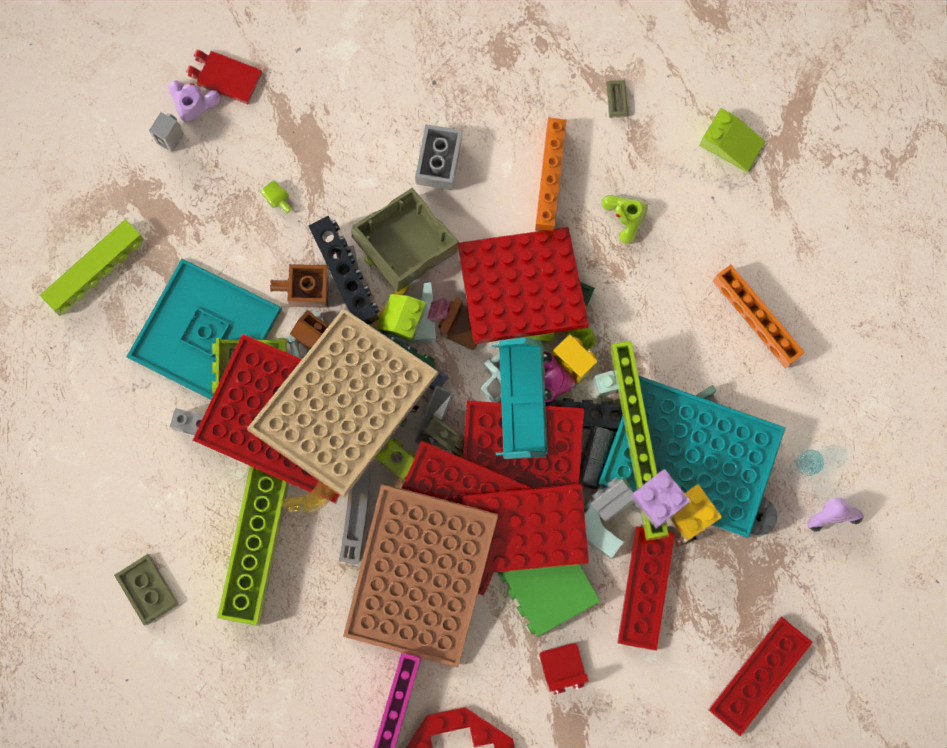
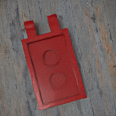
M196 49L193 56L196 57V61L204 63L202 71L189 65L186 70L187 76L197 79L196 83L200 87L217 91L221 95L248 105L262 75V70L210 51L209 55H207L203 51Z

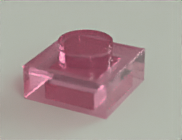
M442 298L431 302L427 319L432 322L444 319L448 313L450 301Z

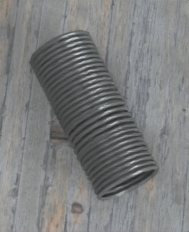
M594 426L591 427L592 429L580 463L579 484L581 483L582 486L598 489L615 433Z

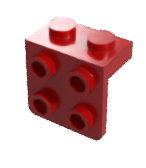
M576 643L540 652L539 657L549 692L553 691L555 695L566 692L565 688L573 686V689L585 687L584 683L589 682Z

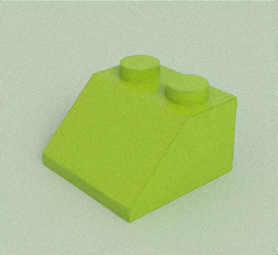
M390 294L377 329L413 343L426 311V302L406 295Z

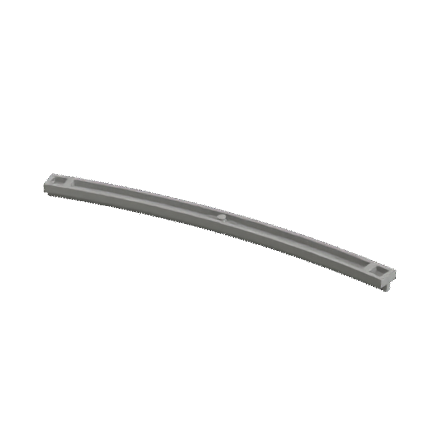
M354 245L345 247L347 252H351L356 260L354 263L356 270L359 269ZM341 251L336 252L337 258L341 256ZM344 268L342 275L348 274L350 268ZM358 284L351 285L349 291H355ZM360 301L357 307L363 308L365 306L364 301ZM371 464L348 493L345 526L339 557L340 562L359 565L367 514Z

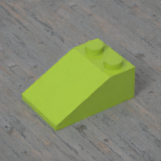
M720 108L699 146L748 172L766 141L737 116Z

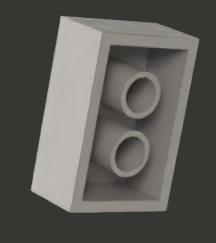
M425 124L415 175L417 185L453 190L462 143V130Z

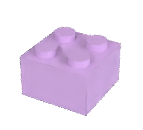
M665 469L631 496L655 528H658L690 502Z

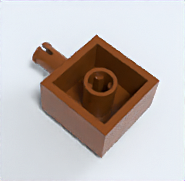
M289 264L288 280L271 279L270 291L287 292V302L290 307L328 308L329 268L327 265Z

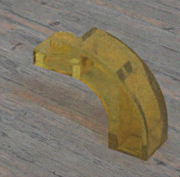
M319 480L316 488L311 493L305 496L281 499L282 507L288 509V512L299 511L300 507H303V512L309 514L326 506L336 492Z

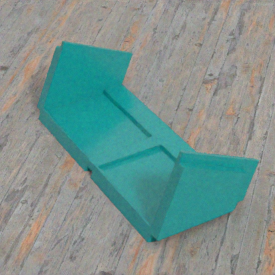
M531 338L500 340L499 344L491 345L492 347L499 348L504 453H496V455H503V459L546 458L548 447L546 402L544 401L543 345L541 340Z

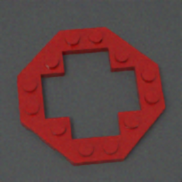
M463 707L426 715L406 748H433L432 735L469 727L474 747L492 743L494 748H515L513 738L468 708Z

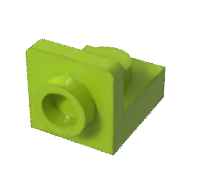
M589 327L565 331L567 336L569 334L572 337L576 336L582 342V347L586 351L597 342L594 332Z

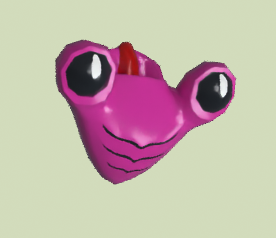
M544 351V368H546L544 371V401L550 403L556 397L570 391L575 385V380L565 368L556 362L551 353Z

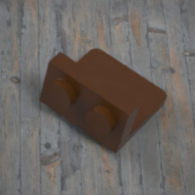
M456 297L454 302L450 301L448 304L446 319L442 318L439 323L440 336L470 350H475L478 344L473 343L468 307L463 305L462 299Z

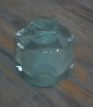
M806 450L797 457V469L803 475L813 476L822 470L824 458L816 450Z

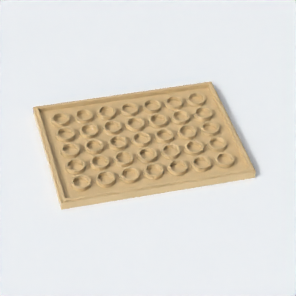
M343 308L247 429L345 498L439 372Z

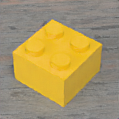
M569 334L553 350L552 355L556 362L572 375L575 383L579 385L594 370L597 360L592 351H586L582 347V342L576 336L572 337Z
M699 484L684 493L690 502L670 517V520L686 542L722 517Z

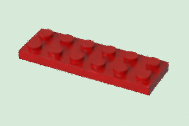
M635 527L617 644L657 651L675 533L668 532L669 535L665 538L646 541L644 527Z
M780 616L708 708V711L734 733L741 736L813 641Z

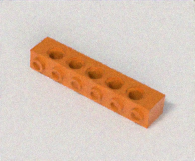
M548 117L535 231H554L567 119Z
M731 264L713 279L714 284L785 369L805 353Z

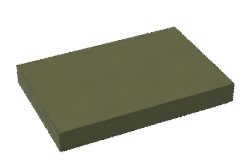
M146 554L114 575L143 625H147L179 604L150 554Z

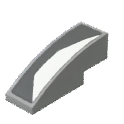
M439 386L435 387L415 443L420 444L421 441H425L435 445L436 441L422 432L432 415H435L443 422L445 421L454 392Z

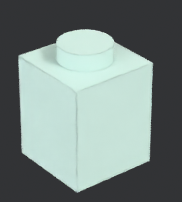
M613 371L594 375L593 383L598 398L617 392L618 387Z

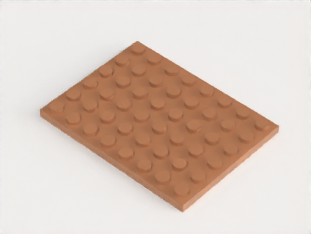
M382 483L343 637L458 668L498 514Z

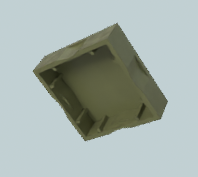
M413 187L393 199L383 209L373 212L352 226L351 237L397 292L457 253L459 241L433 215L429 206Z

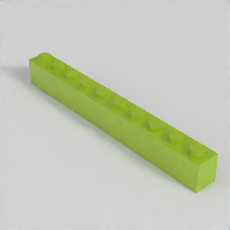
M632 341L612 344L611 355L635 483L638 490L655 477L657 471ZM641 510L646 541L665 538L669 535L666 521L658 528H655Z

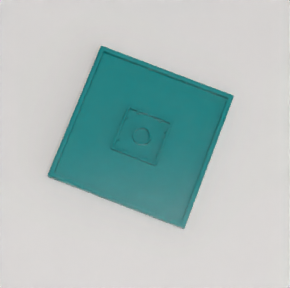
M181 258L126 357L211 400L214 395L212 393V381H216V374H212V362H216V355L212 353V345L216 343V338L220 340H240L241 335L244 334L256 340H266L282 308Z

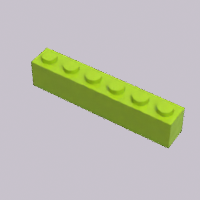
M124 219L39 296L59 316L67 313L74 302L81 300L90 288L96 287L100 279L105 275H109L119 262L125 261L131 251L137 250L142 245L144 238Z

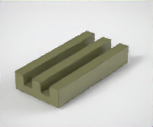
M625 80L607 81L609 118H613V116H616V118L620 116L627 117ZM611 85H614L615 112H613ZM618 85H621L623 111H620Z

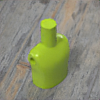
M276 180L267 184L260 191L272 208L280 206L287 214L292 211V208L286 202L289 194Z

